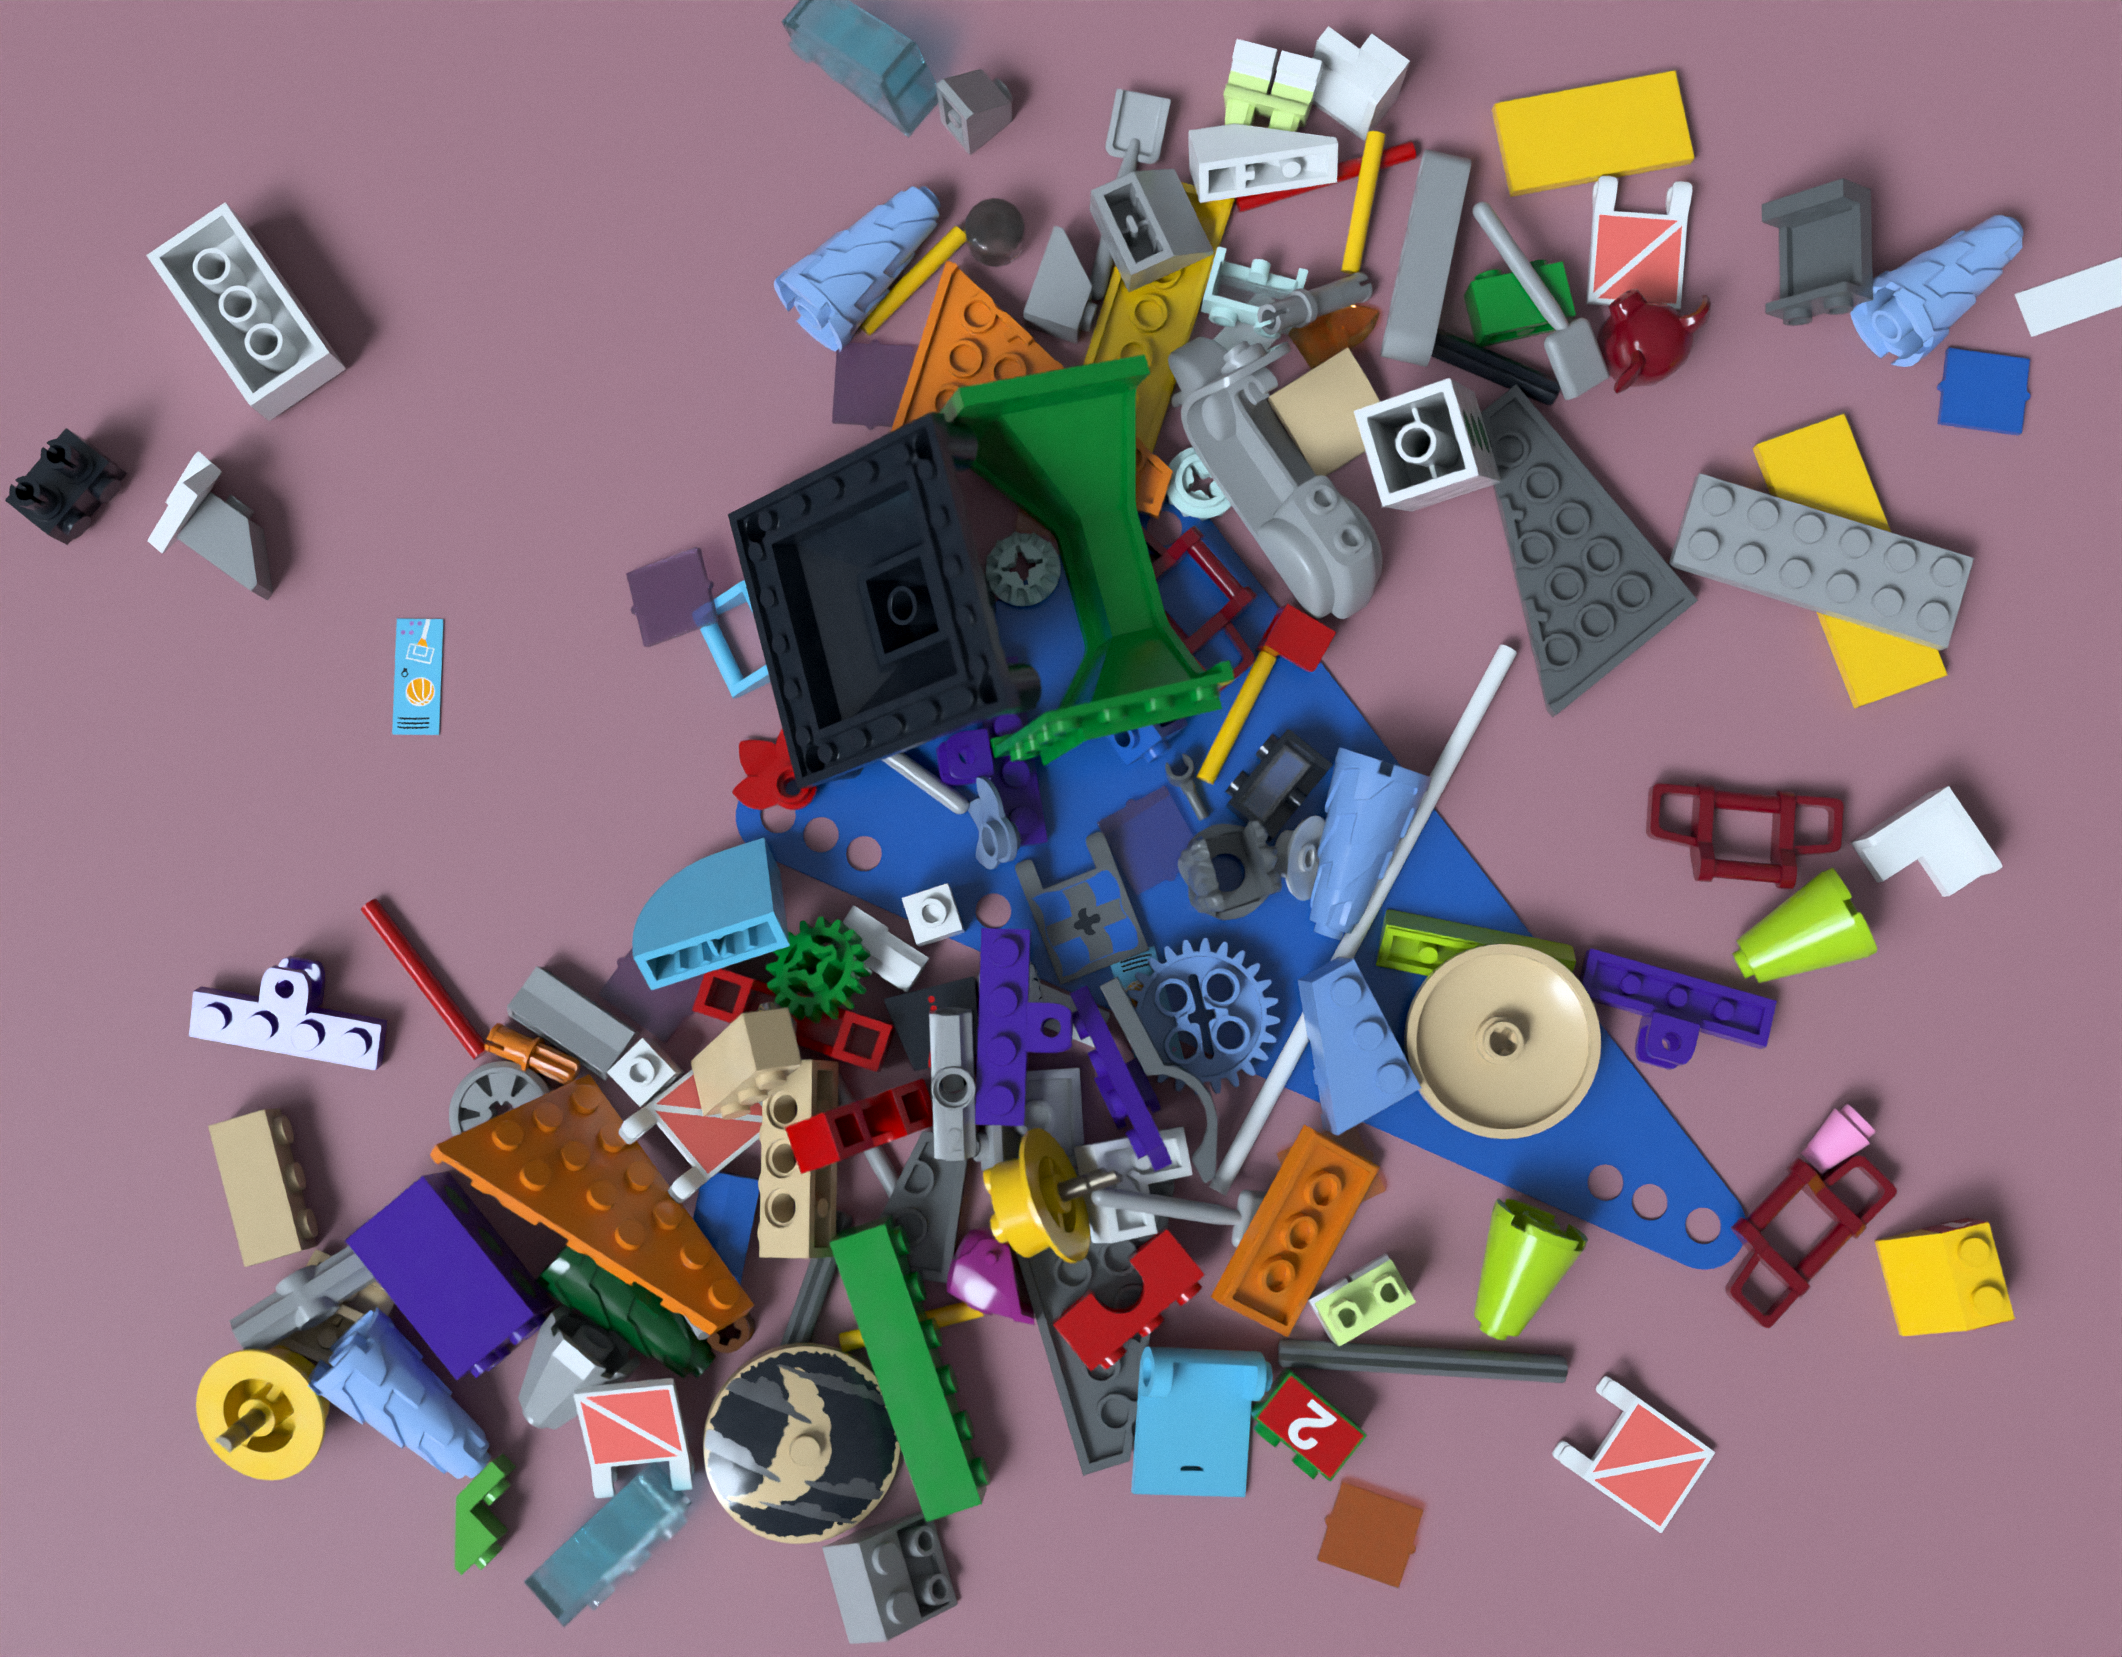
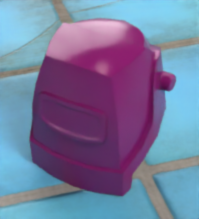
M980 1227L970 1230L964 1236L958 1250L952 1257L947 1275V1292L966 1303L968 1307L991 1316L996 1314L1011 1318L1015 1322L1035 1326L1032 1304L1020 1299L1009 1242L999 1243L991 1227Z

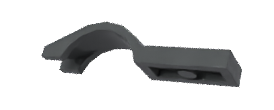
M1119 976L1100 986V989L1146 1075L1164 1074L1181 1079L1199 1095L1206 1109L1207 1127L1202 1143L1192 1154V1161L1203 1182L1207 1183L1216 1178L1218 1117L1211 1092L1196 1074L1178 1064L1165 1063Z

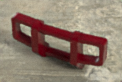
M1196 526L1187 530L1168 550L1142 527L1147 547L1159 557L1152 563L1157 582L1173 570L1189 554L1230 600L1215 616L1190 637L1165 609L1164 611L1170 626L1193 657L1219 633L1224 631L1242 657V662L1232 670L1235 680L1238 679L1253 665L1255 657L1232 622L1258 596L1249 586L1244 588L1202 541L1205 536ZM1196 659V661L1199 663V665L1202 667V669L1206 672L1207 670H1206V669L1201 665V663ZM1232 681V682L1228 683L1227 685L1221 687V688L1219 689V692L1221 693L1222 691H1224V690H1225L1229 685H1231L1234 681Z
M1658 783L1651 786L1648 791L1646 834L1654 840L1689 847L1695 881L1712 882L1713 878L1775 883L1777 888L1793 889L1797 880L1795 856L1831 854L1839 851L1841 848L1844 805L1837 798L1797 796L1794 792L1777 791L1775 795L1714 790V786L1708 784H1697L1696 787ZM1662 794L1693 797L1691 837L1668 832L1660 827L1659 813ZM1796 806L1827 810L1829 815L1827 842L1824 845L1793 846ZM1714 809L1773 814L1770 850L1771 864L1715 859L1712 844Z
M1851 1155L1821 1178L1806 1162L1796 1158L1787 1168L1789 1174L1746 1219L1740 1217L1731 1227V1230L1749 1253L1727 1283L1725 1291L1759 1326L1771 1328L1798 1297L1801 1298L1811 1288L1808 1284L1810 1280L1851 1237L1857 1239L1867 1229L1866 1225L1897 1194L1896 1187L1864 1156ZM1855 1167H1858L1878 1187L1877 1195L1857 1215L1828 1189ZM1802 1190L1836 1224L1793 1269L1768 1244L1761 1232ZM1759 1262L1787 1288L1763 1314L1742 1294L1743 1284Z

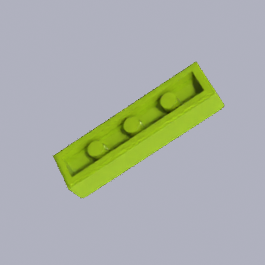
M1387 909L1382 926L1376 966L1429 976L1433 970L1452 956L1474 947L1490 944L1520 945L1538 950L1559 961L1572 973L1576 959L1574 949L1569 944Z

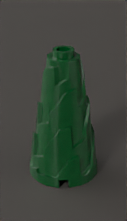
M567 1245L556 1255V1260L551 1265L548 1264L535 1279V1282L547 1293L570 1310L575 1307L608 1333L612 1330L649 1360L655 1358L682 1378H685L690 1373L695 1378H698L716 1358V1355L710 1351L712 1347L708 1343L707 1338L699 1340L684 1315L674 1313L660 1304L663 1300L661 1297L635 1281L631 1285L627 1284L597 1265L592 1257L578 1253Z

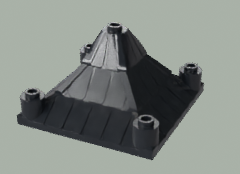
M929 412L728 514L798 789L812 788L828 781L854 779L861 774L863 768L867 765L997 715L1029 712L1040 701L1042 685L1037 671L1031 665L1024 662L1008 664L1006 662L1004 651L1000 646V636L995 621L997 610L995 594L982 571L981 565L978 563V553L970 523L967 521V511L961 488L955 476L956 472L966 471L972 466L978 450L977 438L973 429L967 424L946 421L944 413Z

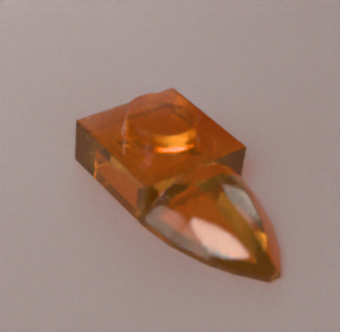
M1351 305L1317 317L1315 321L1306 327L1296 328L1293 326L1288 335L1312 370L1346 348H1349L1352 352L1354 347L1363 342L1373 331L1380 313L1377 309L1367 306Z

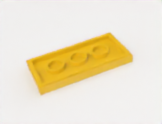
M1675 70L1494 103L1492 108L1510 197L1596 182L1601 176L1618 178L1689 165L1694 160Z

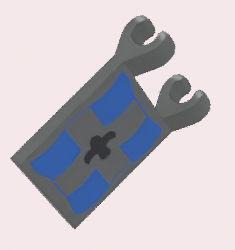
M1102 832L1093 833L1085 839L1096 869L1043 889L1031 860H1025L1015 865L1016 874L1060 985L1149 950L1107 840Z

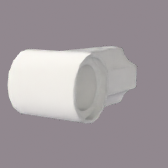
M853 905L843 923L849 930L853 929L863 939L861 944L870 951L871 956L863 961V963L878 973L880 977L908 993L930 958L889 933L887 926ZM828 943V945L833 944L837 948L841 947L835 943Z

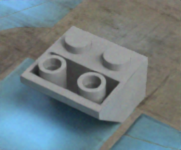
M1175 169L1133 171L1091 190L1089 210L1128 292L1213 255V248Z
M923 1511L860 1529L822 1547L849 1644L887 1642L958 1605L934 1520L926 1522Z

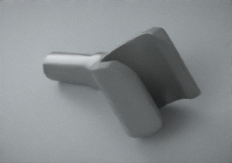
M1182 754L1183 762L1189 769L1187 773L1182 776L1174 775L1170 770L1168 762H1166V776L1172 785L1182 789L1198 820L1201 821L1209 817V814L1193 782V762L1189 756Z

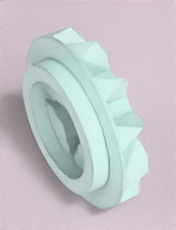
M1188 448L1174 457L1168 466L1173 471V477L1167 492L1169 503L1180 510L1183 517L1199 518L1202 522L1211 517L1222 516L1231 507V504L1215 481L1209 487L1210 497L1201 490L1187 493L1194 483L1193 472L1195 475L1198 474L1201 479L1212 478L1194 448Z
M1014 532L1003 540H997L994 549L987 556L986 578L994 594L1002 601L1011 605L1030 606L1043 601L1053 592L1060 578V561L1051 542H1047L1035 532L1031 534ZM1022 552V556L1025 557L1027 563L1036 564V567L1029 569L1028 585L1025 586L1023 579H1020L1017 572H1009V568L1016 566L1017 553Z

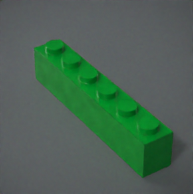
M891 1214L837 1232L829 1244L926 1522L981 1505L987 1490L986 1486L991 1484L989 1470L983 1456H975L970 1442L971 1439L975 1438L973 1424L967 1410H959L954 1393L959 1391L957 1378L951 1364H943L938 1347L943 1345L941 1332L935 1318H927L922 1303L923 1300L927 1299L926 1289L918 1271L911 1272L906 1254H909L911 1249L904 1227L902 1225L896 1226Z

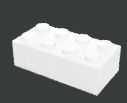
M223 203L146 255L248 404L268 421L346 369L246 223L226 203Z

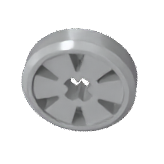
M499 1061L482 1065L470 1072L460 1082L452 1096L449 1107V1123L452 1135L456 1136L497 1117L498 1112L494 1108L497 1103H500L501 1106L511 1103L516 1108L553 1091V1088L542 1074L530 1068L525 1072L521 1069V1065L511 1061Z

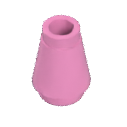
M1846 1104L1840 1111L1834 1108L1808 1143V1147L1801 1154L1823 1174L1828 1168L1834 1167L1870 1144L1868 1139L1876 1131L1849 1104Z

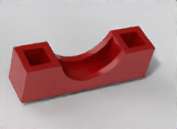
M720 968L704 974L692 1011L732 1023L742 1013L781 1009L782 1007L774 1001L777 995L768 989L767 983ZM838 1007V1019L833 1020L823 1012L819 1023H813L806 1016L800 1021L790 1014L797 1045L875 1072L882 1071L896 1030L894 1025Z

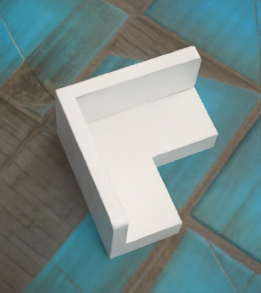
M1328 26L1317 40L1314 56L1312 57L1313 59L1323 61L1322 76L1313 104L1365 141L1367 132L1374 130L1397 100L1410 60L1373 34L1368 37L1359 49Z
M1949 786L1928 792L1851 842V845L1877 883L1885 881L1918 859L1943 897L1952 895L1981 875L1995 873L2003 867Z
M1176 1127L1158 1130L1173 1163L1156 1172L1148 1156L1140 1159L1137 1158L1127 1136L1076 1146L1074 1151L1079 1176L1083 1174L1088 1175L1089 1172L1104 1167L1107 1172L1115 1170L1123 1175V1181L1109 1186L1110 1188L1150 1194L1148 1184L1193 1175L1184 1128ZM1091 1193L1084 1195L1093 1243H1115L1157 1233L1153 1214L1097 1206L1091 1199Z

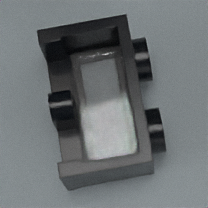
M1287 729L1281 738L1272 733L1255 754L1261 760L1251 775L1242 770L1225 791L1232 797L1225 807L1247 825L1250 821L1260 820L1262 825L1267 828L1269 835L1266 841L1268 843L1276 836L1333 765L1290 729Z

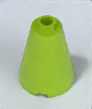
M1834 868L1820 872L1736 940L1740 949L1733 952L1732 955L1745 979L1754 975L1758 983L1868 958L1878 951L1861 912H1857L1850 900L1852 898L1850 892Z
M1497 1198L1492 1209L1474 1310V1317L1481 1322L1479 1329L1485 1334L1503 1341L1508 1336H1519L1584 1251L1588 1242L1586 1235L1571 1224H1568L1566 1231L1561 1230V1227L1554 1222L1555 1215L1540 1208L1510 1198H1506L1505 1203H1503L1500 1198Z

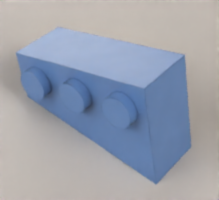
M1337 957L1298 979L1307 1038L1311 1043L1315 1067L1313 1074L1315 1084L1318 1085L1322 1108L1320 1116L1324 1130L1338 1136L1421 1089L1354 959Z

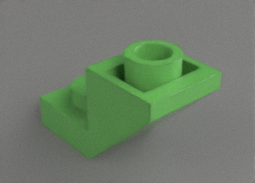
M504 1454L492 1460L456 1496L455 1569L460 1575H463L474 1564L482 1570L503 1549L497 1541L508 1529L482 1501L491 1506L511 1486L505 1478L516 1466Z

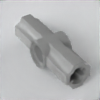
M950 1007L929 1011L934 1158L946 1161L965 1160L977 1156L972 1009ZM949 1074H959L967 1082L963 1090L954 1094L942 1090L939 1083L942 1078Z
M350 1246L318 1266H306L287 1276L275 1287L276 1292L229 1321L232 1332L244 1349L266 1351L298 1330L305 1331L324 1322L339 1310L340 1303L377 1280Z

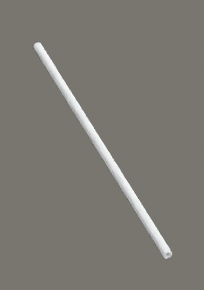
M1501 644L1429 776L1432 779L1428 790L1425 791L1406 836L1400 839L1382 880L1379 879L1365 913L1359 923L1355 924L1352 933L1344 934L1330 961L1337 957L1354 958L1517 654L1512 648ZM1303 1012L1217 1170L1216 1178L1209 1185L1210 1188L1225 1196L1309 1042Z

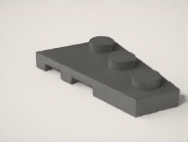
M926 1130L922 1131L896 1183L897 1185L879 1218L892 1214L895 1225H902L910 1243L911 1252L906 1254L912 1273L918 1271L924 1280L947 1283L949 1266L956 1250L969 1158L960 1161H946L934 1158L933 1131Z

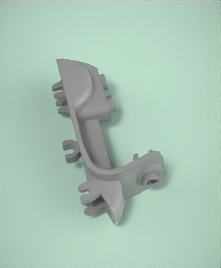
M1197 337L1172 351L1168 357L1169 368L1181 391L1172 396L1171 402L1175 408L1182 405L1181 420L1188 440L1203 465L1305 612L1313 619L1323 618L1331 612L1337 618L1345 619L1366 607L1372 598L1375 585L1379 581L1383 570V555L1375 530L1359 507L1347 497L1341 495L1327 477L1322 475L1316 476L1266 400L1270 396L1268 392L1276 388L1278 382L1272 372L1264 366L1289 353L1292 350L1289 343L1284 342L1265 350L1261 343H1255L1250 346L1247 341H1243L1228 351L1214 340Z

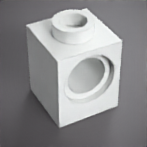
M948 883L902 898L915 942L919 947L965 933L951 887Z
M642 1038L607 1071L640 1107H645L685 1073L652 1038Z

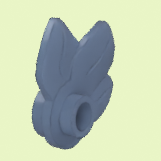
M980 776L976 778L977 791L980 798L969 803L968 812L979 830L976 859L985 868L995 869L1001 862L1005 863L1015 859L1017 849L1021 845V837L1016 824L1009 821L1005 816L1000 795L994 784L988 778Z

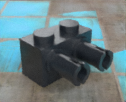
M65 428L57 439L47 442L50 446L48 450L42 447L41 458L27 475L15 479L19 484L17 486L11 484L9 496L5 501L47 535L68 545L72 539L80 537L88 529L91 517L103 503L115 497L120 490L121 481L128 473L88 441Z

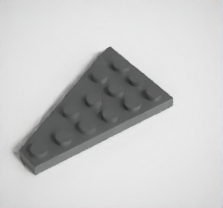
M1516 384L1483 410L1481 416L1501 482L1494 484L1493 487L1547 712L1553 718L1698 600Z
M1075 1167L1076 1175L1079 1176L1078 1167ZM1175 1179L1148 1184L1150 1194L1173 1197ZM1154 1215L1157 1232L1164 1226L1168 1228L1169 1217ZM1154 1234L1115 1243H1093L1090 1235L1088 1253L1083 1260L1076 1263L1064 1261L1051 1247L1030 1258H1025L1016 1252L1083 1476L1130 1461L1137 1414L1140 1361L1143 1350L1149 1346L1150 1334L1142 1338L1137 1332L1123 1344L1127 1352L1116 1363L1106 1370L1099 1364L1090 1371L1053 1326V1319L1090 1288L1104 1304L1112 1308H1125L1136 1302L1142 1292L1143 1280L1139 1272L1130 1263L1128 1256Z

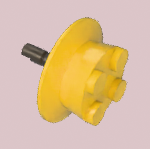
M1041 1128L1028 1130L1021 1140L1018 1159L998 1162L983 1171L984 1184L991 1195L995 1214L990 1218L992 1232L999 1243L1009 1242L1012 1248L1025 1258H1030L1051 1247L1064 1261L1069 1263L1079 1262L1086 1257L1090 1246V1221L1084 1195L1092 1193L1093 1190L1098 1191L1122 1182L1123 1175L1115 1170L1107 1172L1102 1167L1089 1172L1088 1175L1077 1176L1068 1156L1051 1134Z
M276 1345L266 1351L259 1349L237 1350L217 1360L204 1374L196 1398L197 1417L201 1431L215 1454L234 1470L249 1477L262 1480H279L291 1477L307 1467L316 1457L323 1443L325 1420L328 1416L330 1405L329 1400L322 1395L318 1396L307 1386L310 1383L309 1376L315 1366L305 1357L283 1345Z

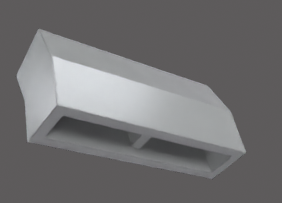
M540 966L535 967L525 984L507 1005V1012L510 1017L563 1053L577 1058L582 1066L604 1081L610 1076L607 1071L629 1051L640 1032Z

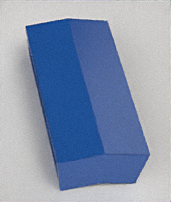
M719 1171L699 1188L693 1220L737 1282L741 1284L759 1195V1178Z

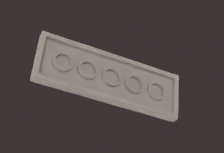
M1699 473L1694 479L1668 565L1941 651L1948 648L1974 558Z

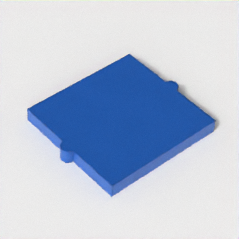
M1948 348L1945 351L1943 378L1937 385V390L1941 392L1937 424L2016 436L2022 434L2025 402L2031 397L2030 393L2026 392L2030 359Z

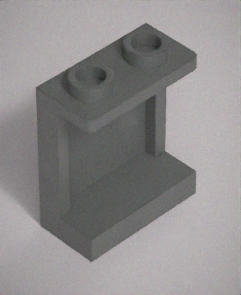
M1841 178L1762 204V223L1779 228L1780 299L1766 303L1765 314L1783 319V324L1799 326L1811 323L1813 316L1824 313L1830 315L1846 314L1854 310V305L1873 300L1871 189Z

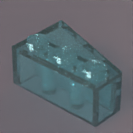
M800 0L781 21L792 39L789 42V46L798 57L807 63L813 61L834 81L842 84L908 138L938 104L937 83L916 42L851 1Z
M656 1462L649 1463L532 1573L524 1583L562 1626L565 1627L587 1605L593 1611L616 1590L610 1583L623 1570L629 1577L652 1556L646 1548L659 1536L665 1542L673 1537L688 1522L682 1514L692 1502L681 1490H673L671 1479Z

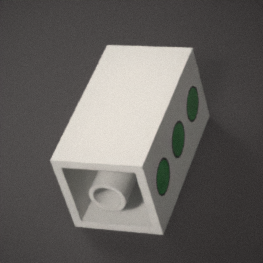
M1450 378L1354 411L1383 507L1412 512L1501 482L1475 392Z

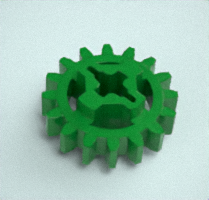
M823 916L818 917L814 928L805 920H802L799 926L800 933L794 935L788 931L790 946L773 951L779 957L778 961L767 964L766 970L776 978L770 980L767 983V987L777 995L774 1001L782 1008H788L789 1013L800 1021L806 1016L813 1023H819L823 1012L833 1020L838 1019L839 1006L843 1004L852 1010L855 1007L853 1000L850 998L854 992L865 994L867 991L859 981L861 977L872 975V970L863 963V961L871 956L870 951L861 944L863 939L853 929L849 930L841 920L837 919L831 924ZM823 943H835L841 947L837 948L833 944L824 947ZM801 991L804 995L813 992L814 997H803L797 993Z

